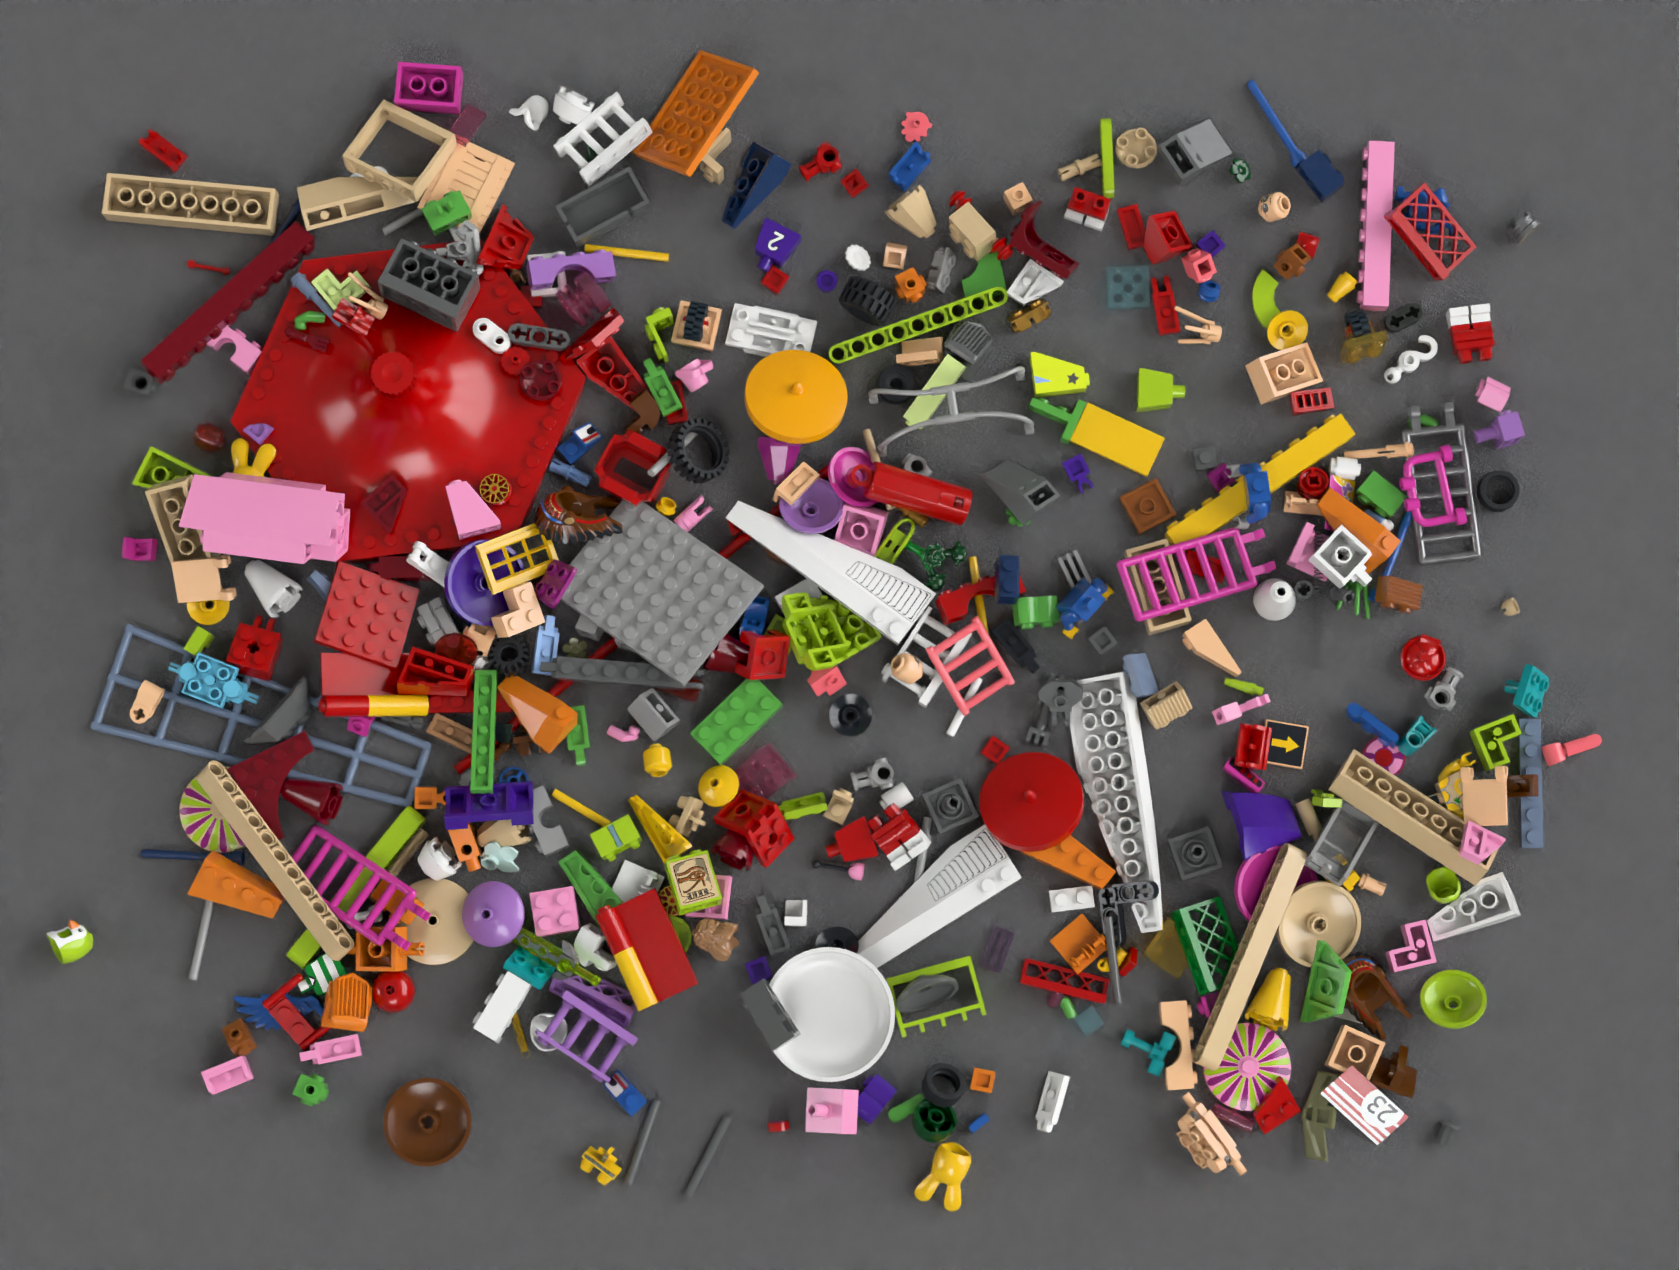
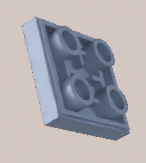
M1146 653L1123 656V669L1129 675L1131 692L1137 698L1149 697L1159 692Z

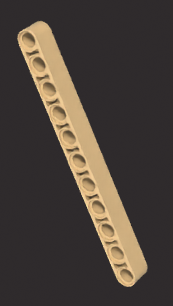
M210 761L197 776L199 784L325 953L332 960H341L354 947L352 937L224 766L218 761Z
M1289 843L1283 844L1280 848L1194 1052V1063L1212 1071L1217 1070L1220 1066L1307 858L1306 851Z

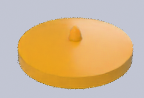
M784 350L763 358L754 366L746 382L744 401L749 417L766 435L786 443L804 444L820 440L838 427L845 414L848 395L843 377L829 361L817 354L803 350Z

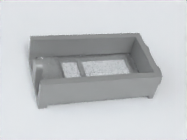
M1342 799V808L1335 807L1309 852L1304 865L1341 887L1349 877L1378 822Z

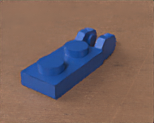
M1353 702L1348 704L1347 717L1352 722H1360L1361 727L1368 733H1374L1378 737V741L1384 746H1390L1394 749L1398 745L1399 735L1360 705Z

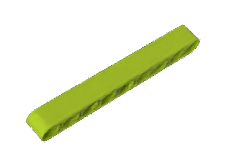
M1002 287L988 289L835 344L830 348L828 357L835 364L847 362L997 308L1007 301L1008 294ZM994 291L1002 293L1003 300L1001 302L993 301L992 293ZM979 298L982 300V309L977 310L973 308V299ZM958 305L962 307L963 315L961 317L953 315V306ZM934 313L942 314L943 322L941 324L933 322L932 315ZM914 320L922 321L924 327L921 331H915L912 328ZM894 327L902 328L904 332L902 338L898 339L892 335ZM873 335H882L884 339L883 344L880 346L873 344ZM855 341L863 343L864 349L861 353L853 351L852 344ZM839 348L843 350L844 357L841 360L833 358L832 351Z
M410 805L407 806L368 853L366 858L384 870L388 869L393 860L405 848V845L417 833V830L419 831V828L423 826L426 818ZM367 868L363 869L338 905L339 909L345 913L348 911L373 875V872ZM306 929L286 956L304 970L321 951L322 947L310 931Z

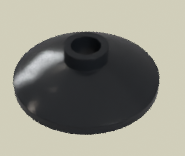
M842 695L831 705L829 711L830 723L834 730L843 736H858L864 733L871 724V707L859 695ZM849 712L854 713L855 718L853 720L847 719L846 715Z
M830 927L819 934L816 939L815 948L835 947L857 954L859 942L851 930L844 927Z

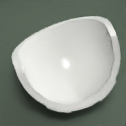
M541 1013L531 1021V1040L541 1051L557 1049L550 1043L548 1046L542 1044L537 1040L538 1035L535 1033L536 1029L544 1033L556 1014ZM565 1019L562 1020L551 1037L561 1045L567 1036V1023Z

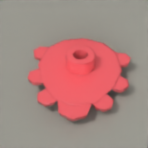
M917 111L907 112L906 121L901 123L905 126V129L901 132L904 135L906 134L905 139L908 142H912L914 139L920 141V136H927L926 131L932 127V123L929 122L928 117L924 113Z

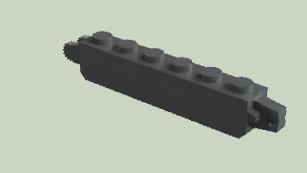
M557 656V658H553L552 662H541L540 666L541 672L551 673V678H556L560 681L645 688L653 687L670 690H686V688L703 689V684L699 682H688L685 686H682L649 663ZM697 670L694 676H704V670Z

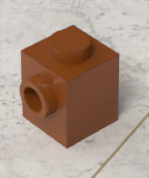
M241 1018L221 1028L230 1050L237 1057L247 1055L257 1048L249 1027Z

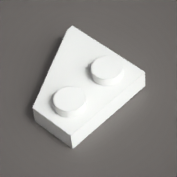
M1029 259L1008 289L1007 294L1010 298L1025 306L1031 301L1062 286L1064 281Z

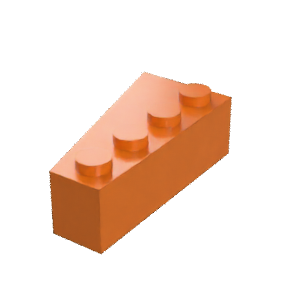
M1071 835L1049 849L1035 852H1020L1099 890L1103 889L1116 873L1113 868Z
M213 850L205 858L187 893L191 896L272 919L285 901L284 896L275 884Z

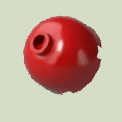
M384 971L375 978L372 985L374 1003L381 1010L389 1013L407 1009L415 997L414 982L403 971Z

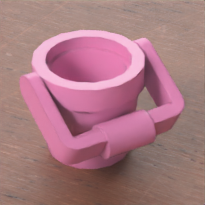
M696 359L680 370H677L675 375L680 378L692 393L709 382L705 373L713 369L712 360Z

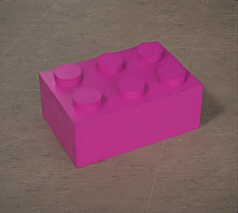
M398 62L395 105L407 111L460 114L464 77L461 66Z

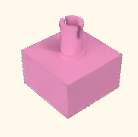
M807 1088L805 1132L856 1134L859 1090Z

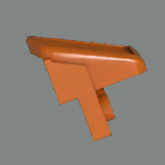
M349 973L335 978L334 981H329L325 996V1006L320 1021L321 1026L364 1032L367 1027L368 1015L372 1004L373 987L355 973Z

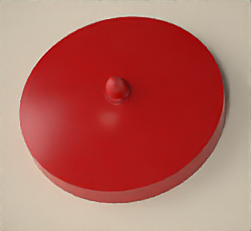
M1026 752L1007 758L989 773L981 788L979 807L987 830L998 842L1014 850L1035 852L1054 847L1070 836L1082 817L1084 794L1077 774L1066 762L1047 753Z

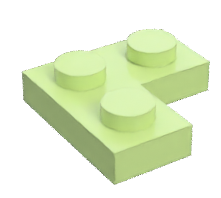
M326 269L311 282L334 311L341 298L353 304L355 302L349 300V296L359 299L366 293L350 277L340 284L329 269ZM356 270L353 275L371 289L370 285Z

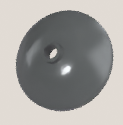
M920 975L899 994L896 1000V1007L902 1013H916L938 1006L950 999L958 991V982L956 979L946 975Z

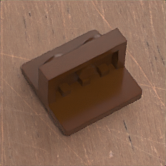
M1400 1044L1397 1052H1392L1390 1060L1380 1056L1373 1071L1371 1083L1379 1088L1393 1091L1400 1096L1413 1098L1417 1070L1406 1066L1409 1047Z

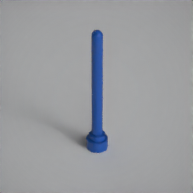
M1249 80L1247 82L1248 88L1290 152V162L1296 169L1301 162L1308 158L1305 152L1297 149L1253 80Z
M1405 511L1396 537L1401 542L1387 559L1381 576H1390L1412 519L1411 511ZM1374 586L1368 595V599L1373 602L1375 601L1377 586Z

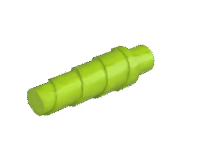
M1227 677L1224 681V685L1250 695L1262 696L1264 691L1263 687L1256 686L1255 683Z

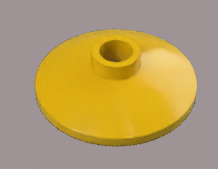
M1293 310L1278 313L1271 319L1267 327L1268 341L1278 350L1302 344L1308 333L1306 319L1302 314ZM1288 325V328L1282 331L1283 327Z
M224 600L187 602L189 615L196 622L203 625H213L222 621L230 608V601ZM212 601L213 607L208 609L206 604Z
M717 765L711 767L702 775L699 781L698 792L700 798L704 803L712 807H721L728 804L738 792V776L728 766ZM718 781V784L713 787L714 783Z

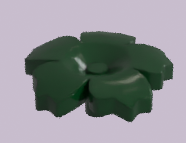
M1237 158L1232 160L1233 165H1231L1229 171L1231 175H1235L1237 183L1249 180L1251 173L1248 171L1250 170L1246 161L1242 162L1241 159Z

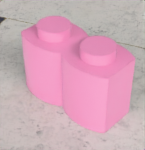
M1487 376L1485 380H1480L1476 388L1475 396L1478 397L1477 402L1500 413L1509 398L1511 387Z

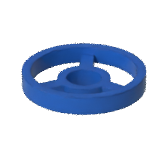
M510 767L501 773L499 783H510L512 778H516L520 782L519 778L522 774L525 775L526 781H529V778L522 769ZM509 770L520 771L516 776L511 775L508 779H502L503 775Z

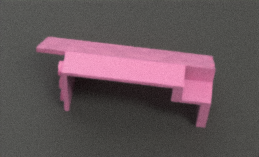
M228 472L220 477L194 474L178 527L203 530L200 541L203 544V551L298 564H305L310 558L336 562L348 551L350 509L344 508V493L326 491V485Z

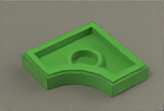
M998 253L986 254L978 261L975 272L969 278L961 281L965 298L994 287H1002L1007 292L1001 261L997 260ZM999 291L992 293V297L1002 295Z

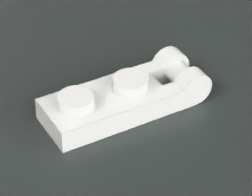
M415 541L412 547L414 550L412 554L408 555L406 561L444 587L445 572L449 562L428 549L424 543Z

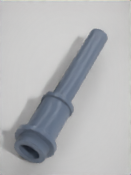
M299 272L292 277L291 282L294 288L297 287L308 300L311 299L339 328L344 325L331 317L334 310L317 294L318 290L306 279L305 274Z

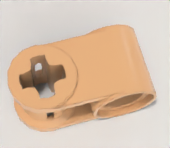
M144 680L130 710L132 721L141 724L151 718L165 693V689Z

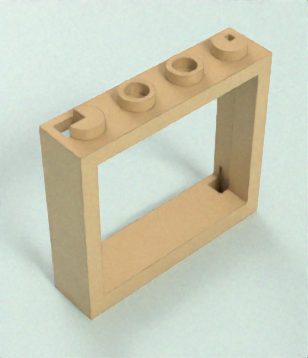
M383 100L342 157L346 169L350 172L358 173L370 182L374 181L381 184L384 189L388 191L393 190L406 200L411 199L417 202L457 147L454 133ZM387 120L441 146L413 186L359 160Z

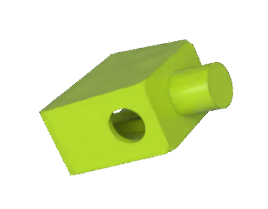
M1139 368L1137 372L1136 412L1168 409L1172 406L1173 398H1185V385H1173L1172 374Z

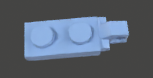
M546 615L544 616L545 622L542 626H538L536 632L531 673L551 676L549 672H541L540 666L541 662H552L553 658H556L559 633L558 628H554L555 616Z

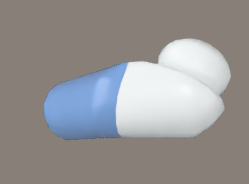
M1370 509L1365 510L1367 515L1389 531L1393 529L1394 524L1391 520L1383 518Z

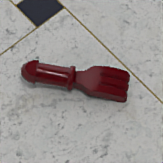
M287 328L285 330L287 337L302 341V343L307 342L312 348L326 353L330 340L316 335L308 336V333L294 330V328Z

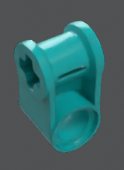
M1422 715L1415 720L1408 728L1409 730L1399 740L1397 747L1403 755L1410 756L1414 754L1437 731L1436 728H1432L1423 720L1424 717Z

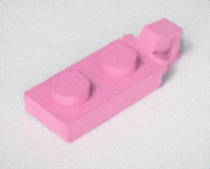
M354 1034L316 1042L310 1045V1051L301 1052L299 1055L301 1061L312 1060L313 1065H319L362 1056L359 1036Z

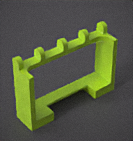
M971 956L886 978L893 997L895 1015L902 1038L906 1037L905 1028L919 1025L920 1031L923 1033L925 1032L923 1023L940 1019L942 1027L947 1026L944 1017L961 1013L963 1021L968 1020L966 1011L980 1008L981 1015H987ZM968 966L978 1004L903 1024L900 1012L896 1007L893 986L914 981L920 975L939 974Z

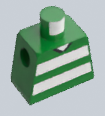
M325 953L305 967L308 977L298 983V986L302 993L314 989L317 996L326 995L329 981H334L335 978L346 975L348 972L342 959L339 961L332 960Z

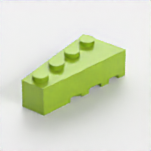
M150 446L132 485L150 488L154 484L191 474L193 476L194 474L212 475L156 447Z

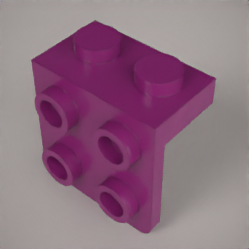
M554 559L548 565L546 573L535 587L537 599L549 608L555 609L577 573V569Z

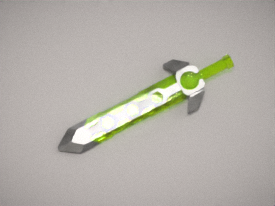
M488 910L485 912L486 918L490 915ZM522 927L518 935L511 941L556 968L557 971L551 974V976L557 980L568 979L573 974H577L594 986L600 983L601 978L579 966L578 954L573 946L565 940L562 941L561 949Z

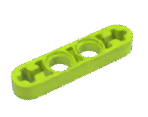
M1111 118L1100 119L1102 195L1110 199L1114 198Z

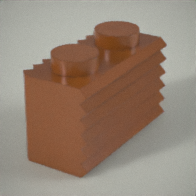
M1378 576L1374 602L1381 603L1382 608H1398V612L1410 614L1412 610L1420 609V597L1422 596L1423 586L1393 576Z

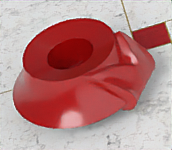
M1422 634L1407 641L1400 655L1404 671L1410 677L1421 681L1437 677L1442 672L1446 662L1445 651L1440 644L1441 640Z

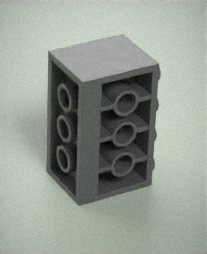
M402 238L378 280L381 297L458 332L480 291L479 274H477L476 270L468 266L464 268L458 265L452 258L446 257L445 259L430 248L426 250L419 247L417 242L411 239L406 241Z

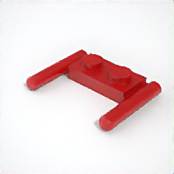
M297 973L266 998L262 1005L300 1048L305 1051L331 1028L320 1026L315 1030L285 996L286 993L303 980V976Z

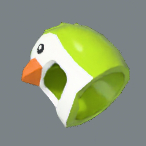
M69 920L68 926L64 929L46 933L53 952L61 964L71 963L82 958L93 947L92 933H89L83 925H79L73 920Z

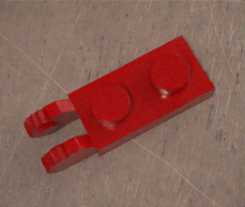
M1163 276L1164 292H1158L1156 278H1150L1152 301L1159 336L1180 333L1178 314L1174 309L1176 306L1174 292L1171 290L1169 276Z

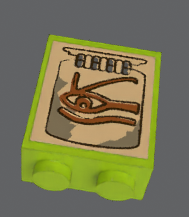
M698 849L691 851L687 856L675 855L668 858V861L665 862V871L679 916L721 905L722 896L708 850L702 851Z

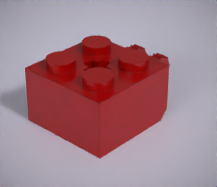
M257 615L253 626L239 623L226 663L239 668V674L270 682L283 640L280 633L273 632L276 619L270 618L266 629H261L263 616Z

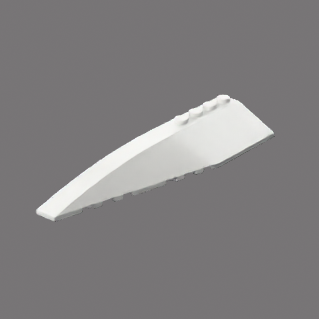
M1125 672L1077 680L1083 686V699L1072 707V712H1070V729L1077 771L1083 779L1084 789L1089 794L1092 809L1098 817L1099 827L1110 855L1115 860L1118 875L1121 876L1123 883L1151 880L1156 882L1159 887V894L1155 899L1131 902V908L1141 933L1163 930L1159 861L1152 799L1137 699L1130 690L1129 684L1131 681L1129 675ZM1127 887L1125 893L1131 898L1133 891L1130 887ZM1150 888L1139 889L1140 894L1151 892Z

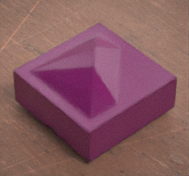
M1221 463L1206 473L1210 483L1218 493L1226 486L1235 482L1234 478L1227 477L1231 475L1229 468H1226V463Z

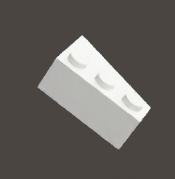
M509 971L506 975L501 974L496 982L498 988L495 993L491 992L484 1002L487 1006L483 1012L479 1011L473 1020L475 1024L473 1028L498 1044L502 1040L503 1032L511 1024V1019L532 987L529 983Z

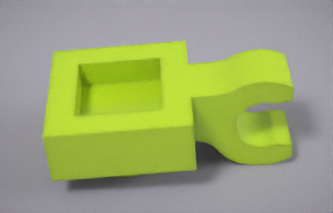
M1318 789L1311 790V793L1315 795L1311 801L1313 806L1342 808V799L1335 798L1334 793H1324L1323 790Z

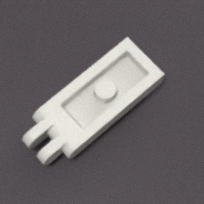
M1048 1071L1036 1114L1038 1130H1044L1049 1133L1053 1125L1057 1124L1070 1079L1069 1076Z

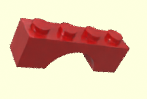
M987 575L978 579L977 583L971 584L968 582L958 587V590L953 592L950 589L941 592L935 604L944 625L946 626L965 619L968 614L969 601L979 595L995 597V577ZM1019 575V598H1022L1026 593V589Z

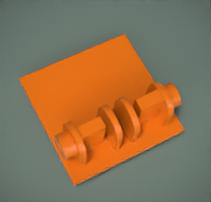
M1080 914L1049 941L1077 974L1107 950L1106 937L1103 934L1100 935L1083 914Z

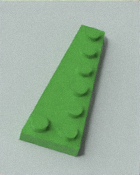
M575 850L558 862L600 928L595 917L599 914L597 910L607 905L613 908L624 902L581 852Z

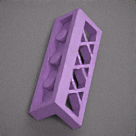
M563 960L566 968H575L577 971L573 974V977L557 980L553 977L548 991L559 996L565 988L613 1022L627 1028L637 1007L635 1003L630 1007L624 1004L621 999H628L634 1002L630 992L577 966L573 968L571 963ZM582 981H591L593 983V986L588 987L584 985ZM607 989L613 995L607 996L603 994L602 990Z

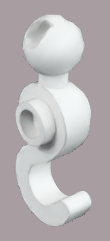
M1428 335L1419 336L1418 342L1427 344L1430 347L1429 353L1424 354L1418 351L1403 352L1398 358V366L1390 367L1385 371L1384 377L1386 381L1392 384L1397 383L1401 378L1402 372L1411 373L1416 370L1420 361L1431 360L1438 349L1435 339Z

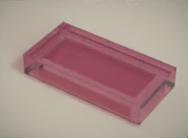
M467 104L449 130V132L455 134L456 142L466 147L486 118V113Z

